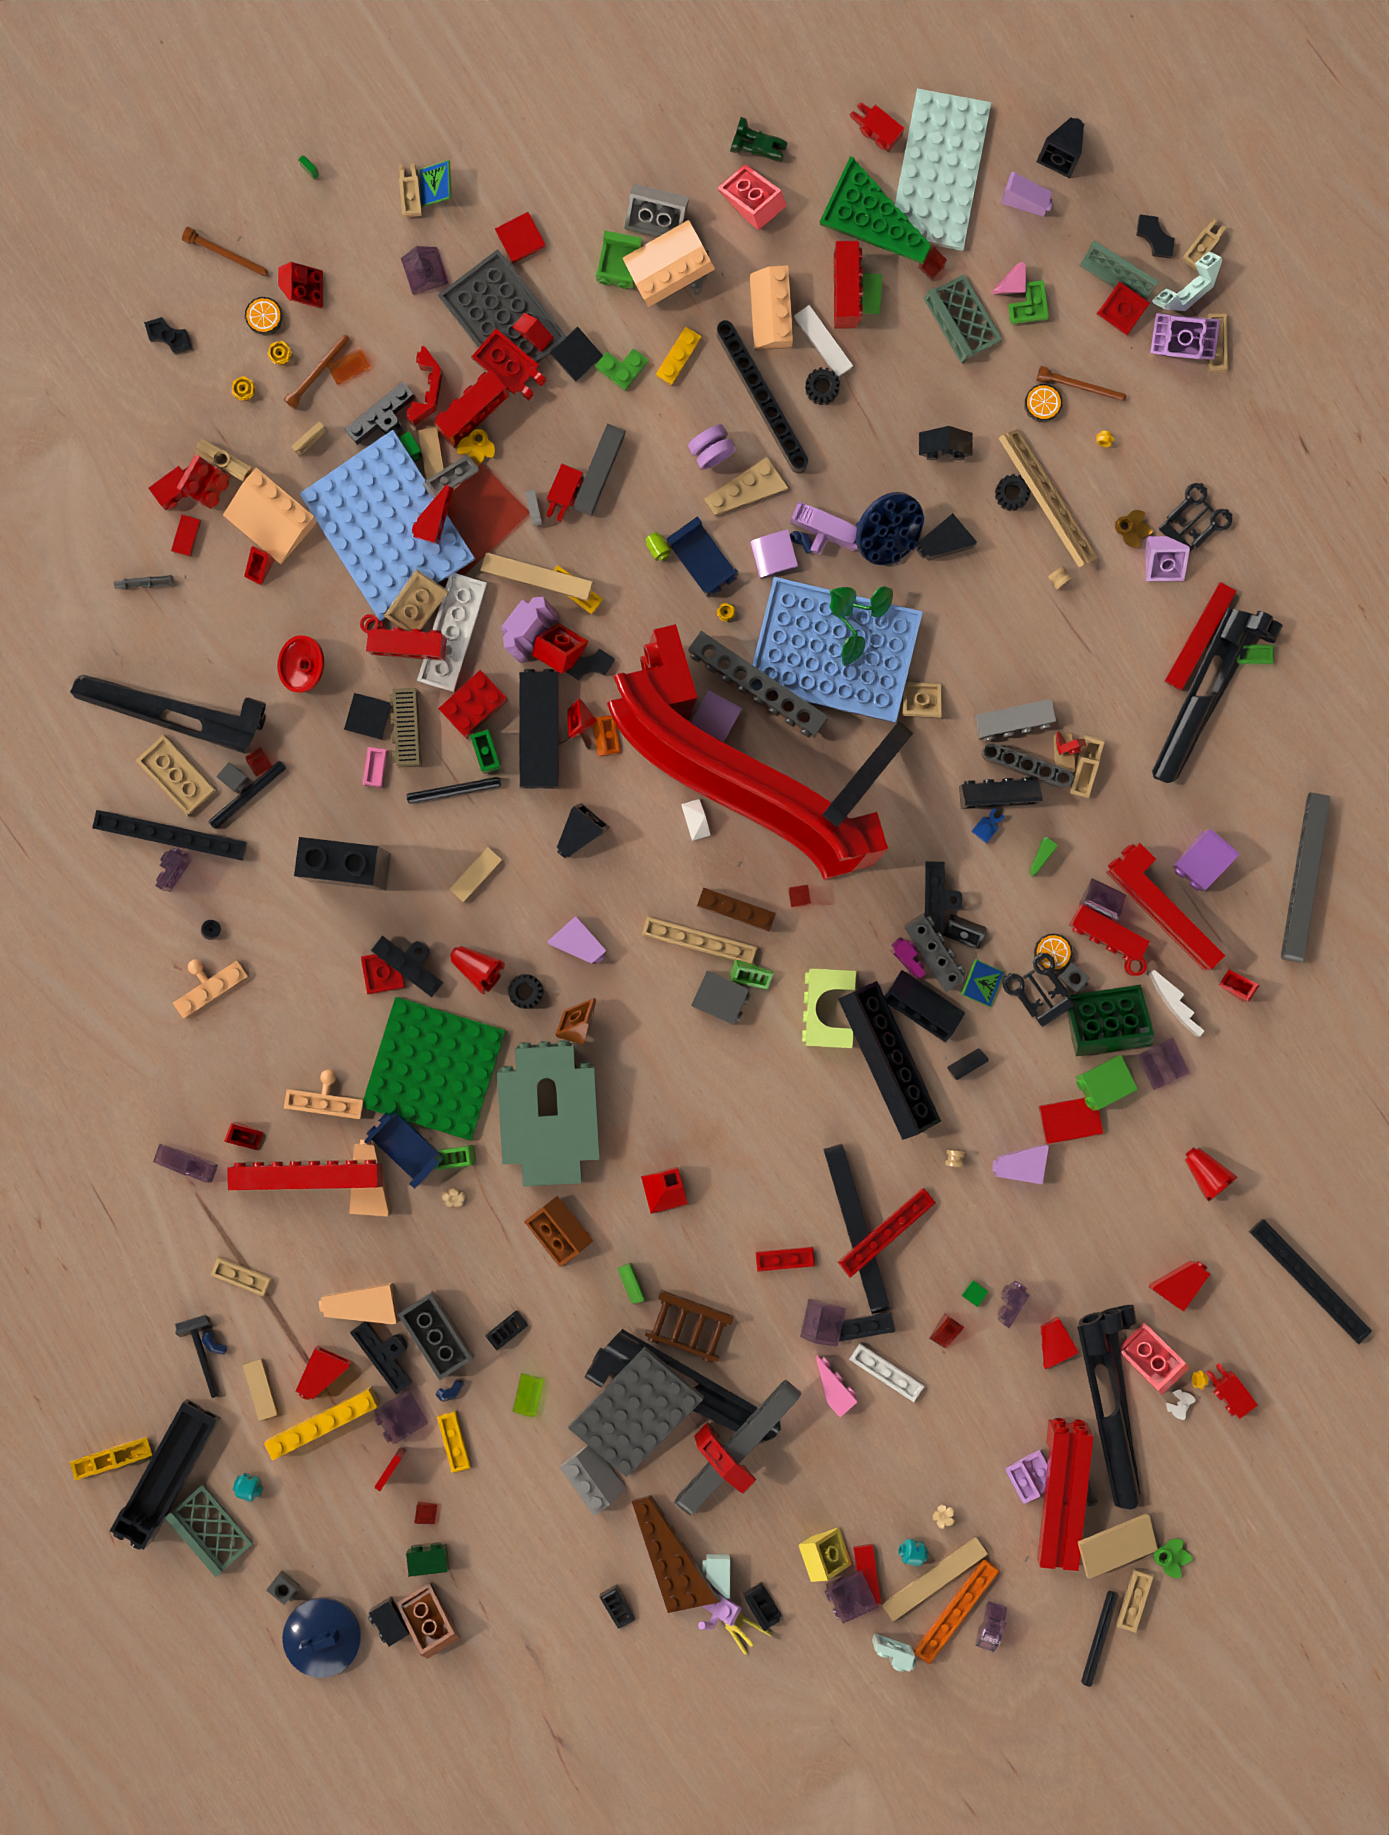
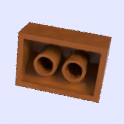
M558 1196L554 1197L524 1221L559 1267L593 1242L589 1234Z

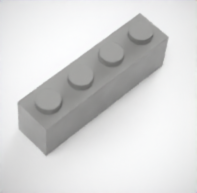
M1051 699L977 714L974 717L978 738H984V741L996 739L995 736L1002 734L1003 737L1013 736L1016 731H1021L1022 733L1032 732L1035 727H1040V730L1051 728V724L1056 722Z

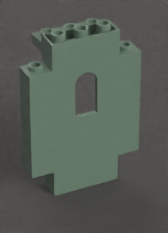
M560 1040L557 1044H550V1041H540L538 1045H531V1042H521L515 1048L516 1069H513V1066H503L497 1071L502 1165L522 1164L523 1186L579 1184L582 1182L581 1161L599 1160L600 1158L595 1065H591L590 1062H580L579 1065H576V1047L574 1043H570V1040ZM549 1078L556 1084L558 1115L539 1116L537 1084L541 1079Z

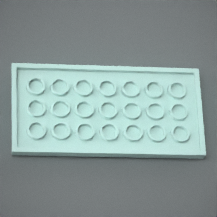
M917 88L895 206L903 212L908 221L919 230L921 235L931 245L963 251L991 102Z

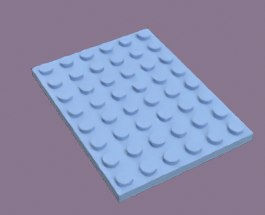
M394 430L299 493L379 621L387 619L384 617V614L416 569L439 584L476 559L448 514L439 545L413 537L412 526L414 522H417V518L432 502L433 498L423 487V483L426 481Z
M774 577L752 665L808 703L896 724L923 612L891 604L884 615L875 618L871 615V610L853 607L852 613L849 616H845V618L858 633V636L864 637L865 649L856 661L843 666V645L848 637L853 636V633L841 619L832 614L830 609V590ZM856 596L854 603L871 606V599ZM756 681L751 687L754 690H760L762 684Z

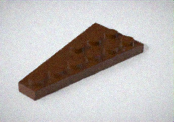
M652 1495L634 1499L632 1501L634 1511L667 1612L672 1613L719 1603L722 1599L710 1587L712 1584L708 1579L704 1578L699 1570V1565L683 1541L680 1542L673 1526H669L664 1518V1513Z

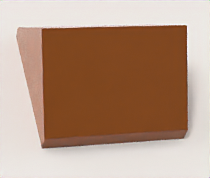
M592 998L564 1010L555 1034L556 1037L584 1045L592 1022L596 999Z

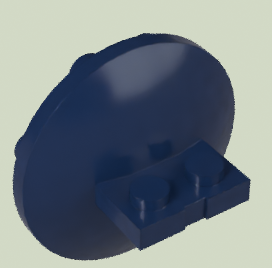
M891 492L876 499L865 510L860 521L856 524V545L859 553L872 564L888 565L899 562L911 550L915 549L924 524V514L919 502L904 492Z
M324 1597L310 1599L295 1608L288 1617L283 1629V1648L290 1663L303 1674L317 1678L331 1677L345 1670L355 1659L361 1643L360 1626L354 1613L340 1601Z

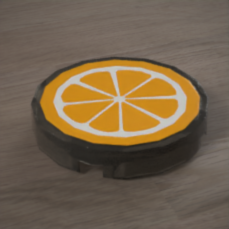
M258 297L248 304L245 310V320L248 327L254 333L268 336L274 334L282 325L283 312L275 300L269 297Z
M1038 384L1032 387L1025 397V411L1030 418L1032 417L1037 422L1054 420L1061 411L1062 396L1054 386Z
M1056 933L1041 937L1034 947V956L1042 952L1048 953L1054 958V971L1066 968L1073 955L1070 942L1064 936ZM1047 958L1038 963L1044 970L1051 965Z

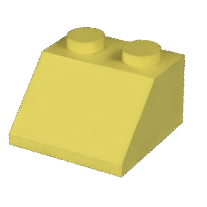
M839 1528L817 1534L799 1544L811 1582L828 1581L852 1565Z

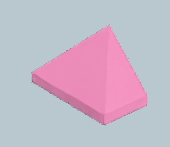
M1024 262L1016 264L993 289L992 293L994 295L1026 292V264Z

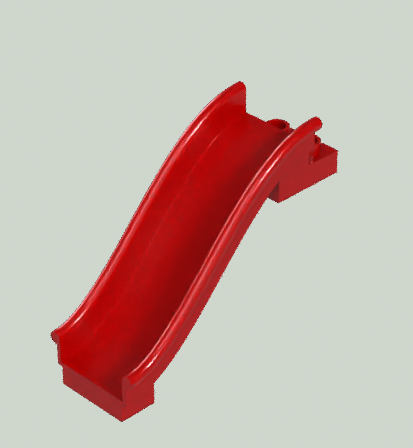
M676 624L653 629L650 643L643 645L644 656L640 657L642 670L628 674L619 673L613 676L622 698L607 702L609 711L623 736L645 759L681 784L765 827L794 845L815 864L823 880L873 866L888 850L877 812L851 819L847 816L839 827L836 828L822 816L830 806V801L800 782L732 748L687 721V719H690L698 697Z

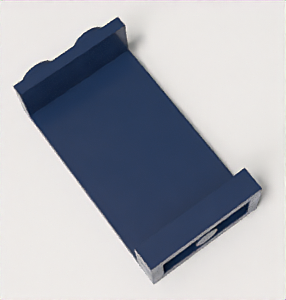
M698 516L667 538L668 545L707 597L709 595L715 596L722 590L720 587L726 583L730 585L737 579L738 570L734 569L703 528L702 521Z
M395 1110L390 1114L386 1112L378 1120L381 1124L378 1127L374 1125L366 1133L368 1137L364 1142L367 1144L372 1140L413 1179L409 1184L415 1189L445 1157Z

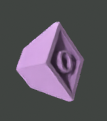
M1148 536L1145 551L1146 581H1184L1190 550L1189 546L1167 536Z

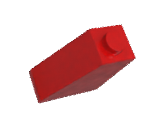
M1190 1260L1152 1282L1148 1287L1184 1312L1208 1279L1210 1273L1206 1271L1208 1267L1197 1261L1195 1263Z
M315 1347L295 1392L299 1393V1396L303 1399H314L348 1369L353 1361L322 1347Z

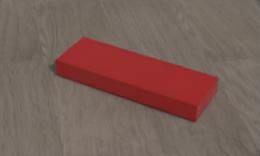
M813 1246L755 1252L757 1272L815 1266Z
M873 1545L853 1546L862 1606L881 1604Z

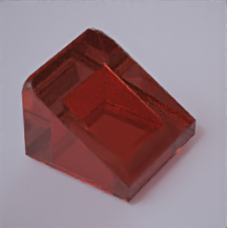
M262 747L245 756L246 762L256 776L272 767Z
M418 1501L414 1524H435L438 1504Z

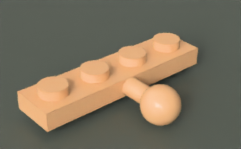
M197 959L191 960L188 964V970L191 974L197 975L202 984L173 1002V1004L184 1019L249 975L237 960L208 979L203 972V963Z
M325 1070L321 1073L320 1079L323 1083L322 1094L287 1089L285 1109L361 1119L363 1100L329 1095L331 1084L336 1080V1075L332 1070Z

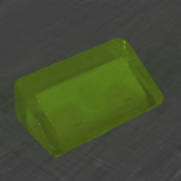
M521 1373L513 1412L527 1417L536 1416L544 1382L543 1378Z

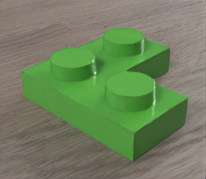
M1044 280L1026 282V301L1008 304L1010 325L1048 320L1049 318Z
M634 348L622 363L606 352L595 365V368L626 391L646 366L648 359Z

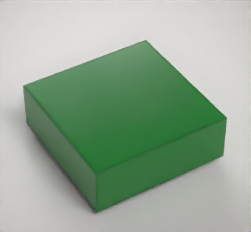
M302 155L298 159L301 167L315 180L319 176L316 166Z
M971 1280L961 1296L978 1307L989 1291L974 1280Z

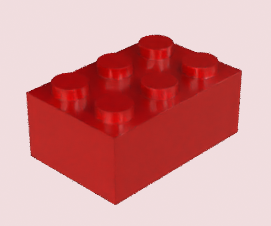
M479 670L438 709L467 739L497 712L508 699Z

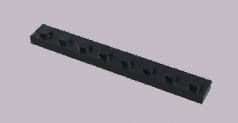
M96 810L92 829L241 861L244 860L247 842L100 810Z
M1261 1219L1249 1231L1263 1248L1357 1344H1360L1372 1332L1355 1312L1264 1219Z

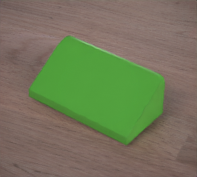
M628 1263L619 1267L618 1272L631 1303L643 1302L645 1296L632 1264Z

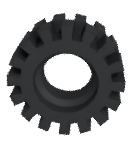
M820 367L819 370L814 369L813 373L810 372L805 385L806 395L809 396V400H813V403L816 404L818 402L820 403L819 405L826 403L827 405L837 397L840 389V380L838 381L839 377L834 374L833 370L829 371V368L824 370ZM826 380L830 385V389L825 393H820L815 388L816 382Z
M1006 475L1005 478L1000 480L995 489V499L998 500V505H1002L1001 508H1007V511H1011V509L1017 511L1027 503L1031 490L1025 480L1021 478V475ZM1016 486L1020 491V496L1017 499L1008 498L1006 495L1007 487Z
M522 974L516 976L510 982L508 996L515 1006L523 1009L532 1008L542 999L543 986L536 977ZM523 984H529L533 988V994L528 999H523L518 994V989Z

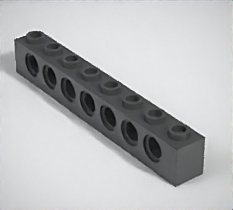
M700 631L688 648L690 658L698 663L700 661L705 663V667L712 673L716 671L722 675L721 678L729 684L733 682L743 694H751L756 703L761 706L764 703L770 707L769 711L776 716L780 714L786 718L784 721L792 727L796 725L801 728L800 732L808 738L810 736L815 738L828 720L827 715L703 631ZM706 650H713L715 655L712 658L705 657L704 653ZM723 660H728L731 665L729 668L723 669L720 667V663ZM744 671L747 676L740 680L736 678V673ZM758 681L762 684V688L754 690L751 685ZM775 692L778 695V699L770 701L767 698L768 694ZM784 704H793V711L786 712L783 709ZM801 714H808L810 720L803 723L799 720V716Z

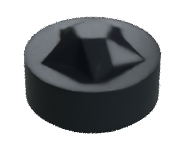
M207 920L201 926V934L205 939L214 940L220 934V924L215 920Z

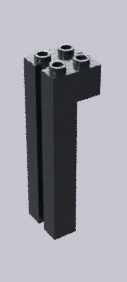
M188 1399L181 1404L128 1503L121 1509L110 1529V1532L114 1533V1537L119 1540H124V1538L130 1540V1545L138 1550H144L154 1540L221 1417L200 1408L199 1405Z

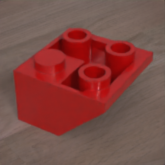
M289 262L278 267V286L290 301L320 309L323 308V270L295 262Z
M678 1167L641 1176L651 1214L688 1204Z

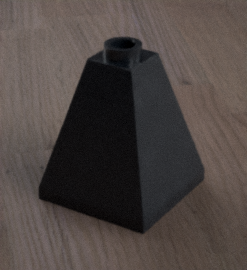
M1070 117L1046 138L1036 162L1070 179L1082 153L1084 123L1078 118Z
M582 803L577 804L570 811L557 845V852L564 858L570 857L608 831L610 826Z

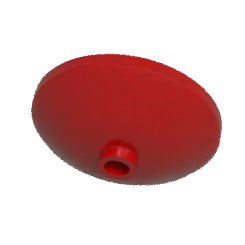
M298 635L289 639L282 647L278 657L277 669L282 684L288 690L296 693H305L313 689L320 681L324 671L325 660L319 643L312 637Z

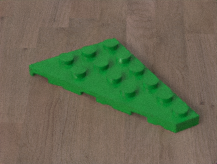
M850 156L819 221L820 225L924 264L931 249V244L908 221V218L894 205V202L884 194L879 185L860 167L855 158Z

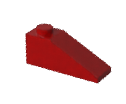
M445 485L420 514L417 522H414L412 526L414 538L439 545L453 488Z

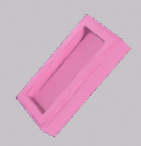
M368 747L363 779L364 786L383 788L387 749Z

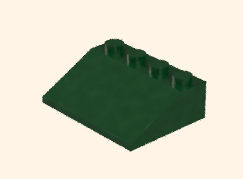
M1141 985L1068 995L1074 1003V1007L1069 1009L1067 1014L1076 1057L1152 1046L1154 1031Z

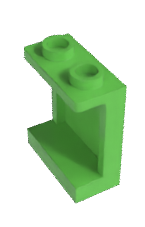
M604 231L603 247L598 271H596V281L603 285L615 284L622 289L633 288L634 280L623 257L642 247V238Z
M1121 1055L1113 1056L1108 1061L1085 1073L1076 1075V1084L1083 1091L1086 1097L1085 1102L1092 1110H1100L1138 1090Z

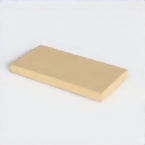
M164 734L135 760L187 816H190L217 791Z
M1147 1513L1078 1541L1085 1574L1089 1579L1158 1550L1150 1516Z

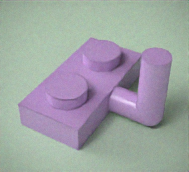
M712 1588L715 1594H718L722 1600L719 1603L702 1606L713 1615L709 1622H700L698 1624L701 1630H713L719 1619L729 1626H733L742 1609Z

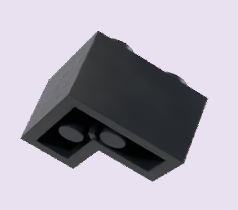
M952 426L919 432V455L927 457V460H937L940 456L954 457V460L958 461L965 460V457L973 455V433Z

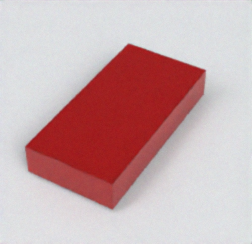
M181 515L171 548L172 552L191 557L201 524L200 519Z

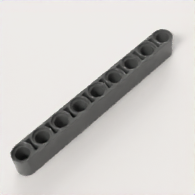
M1309 792L1307 796L1281 950L1282 960L1302 963L1304 959L1330 805L1329 795Z
M788 1380L781 1382L723 1445L738 1464L801 1396L802 1392ZM708 1462L679 1493L674 1504L688 1515H692L724 1479Z

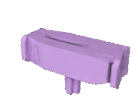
M800 501L798 502L790 523L816 535L810 551L820 555L827 540L853 552L857 549V528L822 510Z

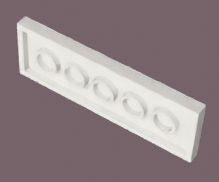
M456 573L449 576L445 588L448 590V593L440 604L433 630L441 631L447 637L445 660L423 659L417 679L418 682L455 692L487 588L486 582Z

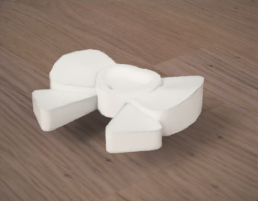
M1178 1389L1172 1393L1180 1401L1177 1402V1405L1167 1402L1166 1407L1167 1411L1171 1412L1176 1418L1184 1420L1190 1404L1196 1400L1190 1393L1182 1392Z

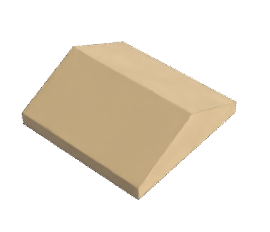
M906 682L902 695L903 716L941 718V684Z

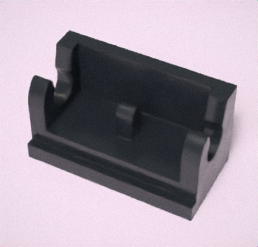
M762 1582L743 1593L745 1601L763 1631H766L780 1621L782 1615Z

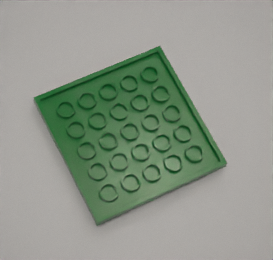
M395 997L363 1098L362 1108L382 1114L386 1112L390 1114L395 1110L408 1122L472 1141L506 1030Z

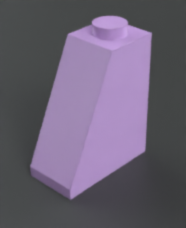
M1011 172L1001 204L1044 217L1046 210L1050 211L1053 200L1050 199L1052 192L1017 173Z
M576 916L547 941L549 945L592 964L594 962L599 964L606 957L605 953L607 951Z
M1038 1145L997 1156V1160L993 1161L992 1171L997 1177L1043 1184L1049 1146Z

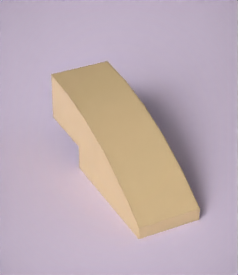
M1085 734L1083 739H1085L1087 746L1082 747L1081 752H1079L1070 793L1089 798L1100 763L1099 759L1104 746V740Z

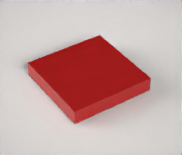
M529 212L495 228V232L512 264L546 247Z
M1119 281L1096 314L1127 336L1150 302Z
M376 954L361 956L367 994L406 988L404 976Z
M402 1447L398 1449L374 1486L375 1489L378 1491L382 1490L406 1453L405 1449Z

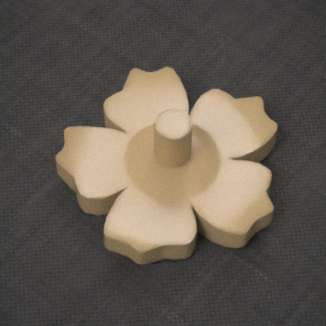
M453 1187L449 1189V1192L442 1193V1199L447 1207L451 1208L453 1204L454 1207H461L463 1205L464 1192L458 1193V1190Z
M942 1504L938 1506V1511H935L933 1514V1520L937 1521L936 1524L940 1529L954 1525L955 1520L951 1517L955 1516V1510L952 1507L947 1508V1506Z

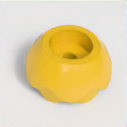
M277 341L270 345L268 357L274 364L283 365L291 359L292 351L286 342Z
M242 376L233 381L232 394L235 398L246 401L253 397L255 384L252 380Z

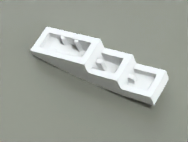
M1150 970L1148 974L1166 1006L1195 1037H1200L1204 1030L1190 1019L1195 1012L1180 1001L1184 994L1158 972Z

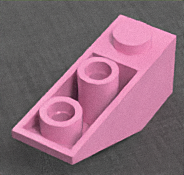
M817 1355L816 1360L826 1401L837 1415L841 1417L857 1403L855 1398L857 1394L850 1386L848 1388L845 1387L842 1383L844 1379L837 1371L835 1373L831 1371L829 1367L832 1365L825 1357L821 1359Z

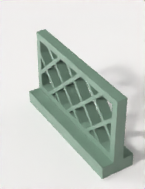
M1095 240L1079 265L1113 288L1120 281L1146 300L1159 282Z
M965 275L937 289L929 290L923 298L961 363L1002 340ZM962 282L965 292L956 291V284ZM942 291L951 293L949 301L941 299L939 293ZM953 294L963 297L961 305L951 302ZM966 299L974 302V309L964 306ZM950 307L960 310L958 317L950 314ZM963 311L972 313L971 321L961 319ZM975 315L981 316L984 319L983 325L974 323ZM960 323L969 326L968 334L960 331L958 328ZM972 327L982 330L980 338L970 335ZM985 331L992 333L995 339L992 341L983 339ZM969 339L979 342L978 348L971 350L968 345Z
M201 1485L165 1517L215 1577L253 1544L204 1485ZM201 1491L207 1496L206 1505L195 1504L196 1495ZM193 1499L192 1504H187L190 1500ZM184 1506L192 1507L191 1518H183L178 1511ZM195 1507H206L205 1519L194 1518ZM208 1508H217L220 1511L219 1519H208ZM193 1521L205 1522L204 1533H196L193 1530ZM207 1522H219L218 1534L206 1533ZM221 1522L231 1524L232 1534H220ZM206 1536H217L216 1548L208 1547L205 1544ZM220 1536L231 1537L230 1548H219ZM234 1537H241L247 1544L241 1549L233 1548ZM218 1551H230L229 1560L224 1564L218 1559ZM232 1551H237V1553L232 1556Z

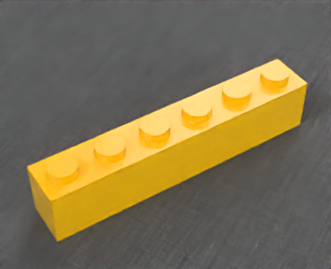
M371 1386L268 1438L264 1445L273 1461L377 1408L380 1401Z

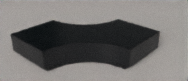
M1140 214L1136 235L1144 238L1150 244L1152 256L1171 259L1175 238L1166 235L1159 225V217Z
M163 317L144 322L150 342L159 341L167 344L174 355L192 349L186 329L177 330L169 327Z
M599 648L591 656L579 657L574 666L567 670L566 673L578 681L589 673L606 675L615 662V658Z

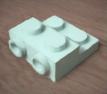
M874 1633L872 1642L879 1656L884 1658L889 1656L891 1665L897 1671L904 1672L906 1670L910 1672V1670H914L917 1659L911 1645Z

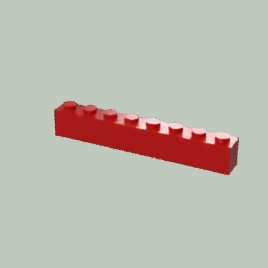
M339 1160L327 1161V1164H320V1161H308V1165H301V1161H290V1165H283V1162L279 1161L271 1162V1165H264V1162H253V1166H246V1162H236L234 1166L227 1167L228 1191L383 1187V1163H376V1160H364V1163L357 1164V1160H346V1164H339Z

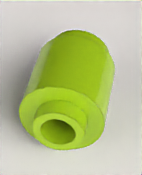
M654 532L646 537V546L655 561L660 560L662 562L670 557L671 549L662 535Z

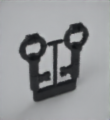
M1203 483L1189 485L1185 491V500L1166 517L1167 520L1159 527V530L1165 536L1189 546V553L1194 547L1197 549L1215 531H1224L1230 528L1232 524L1233 514L1229 513L1228 509L1214 511L1205 502L1207 488L1204 487ZM1193 488H1196L1198 491L1201 490L1200 493L1203 495L1199 500H1194L1190 496V491ZM1204 503L1206 506L1179 533L1169 524V522L1172 523L1175 520L1179 522L1180 526L1184 525L1182 522L1186 523L1187 521L1185 518H1182L1181 513L1190 505ZM1210 510L1213 512L1210 518V526L1201 535L1196 533V530L1193 528V532L1188 534L1193 536L1194 541L1191 543L1192 545H1189L1181 535L1206 511ZM1220 513L1226 516L1225 518L1228 520L1224 526H1219L1215 522V517Z
M1040 952L1034 956V970H1031L1023 977L1010 972L1003 977V989L1007 994L1017 996L1031 1017L1035 1016L1040 1026L1044 1027L1074 1007V1003L1067 995L1069 992L1054 972V958L1048 953ZM1047 958L1051 965L1047 969L1041 970L1038 963ZM1036 971L1040 975L1049 977L1056 987L1053 991L1048 992L1049 995L1052 994L1051 999L1056 994H1061L1062 997L1065 996V999L1053 1006L1032 974ZM1028 977L1050 1007L1049 1010L1040 1016H1037L1038 1012L1036 1009L1038 1006L1044 1005V1003H1040V998L1036 1000V1003H1031L1024 993V979ZM1016 978L1020 982V987L1012 991L1007 984Z

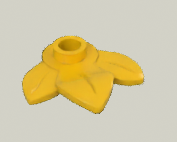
M475 429L470 433L469 437H465L459 442L457 454H468L471 460L478 466L483 462L485 456L489 458L494 457L495 447L488 440V435L483 429ZM478 436L482 437V440L480 442L476 441V438Z

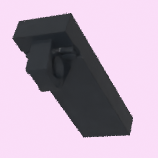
M892 1311L834 1322L838 1342L896 1331Z

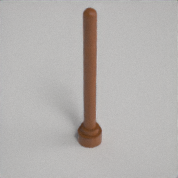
M185 228L182 241L188 244L197 243L262 276L268 274L267 269L198 236L195 229Z
M343 335L295 392L288 393L283 400L291 408L296 409L299 406L300 397L349 341L347 335Z
M1040 366L1037 381L1048 382L1051 380L1120 401L1126 399L1124 393L1051 373L1052 370H1048L1049 368L1045 366Z

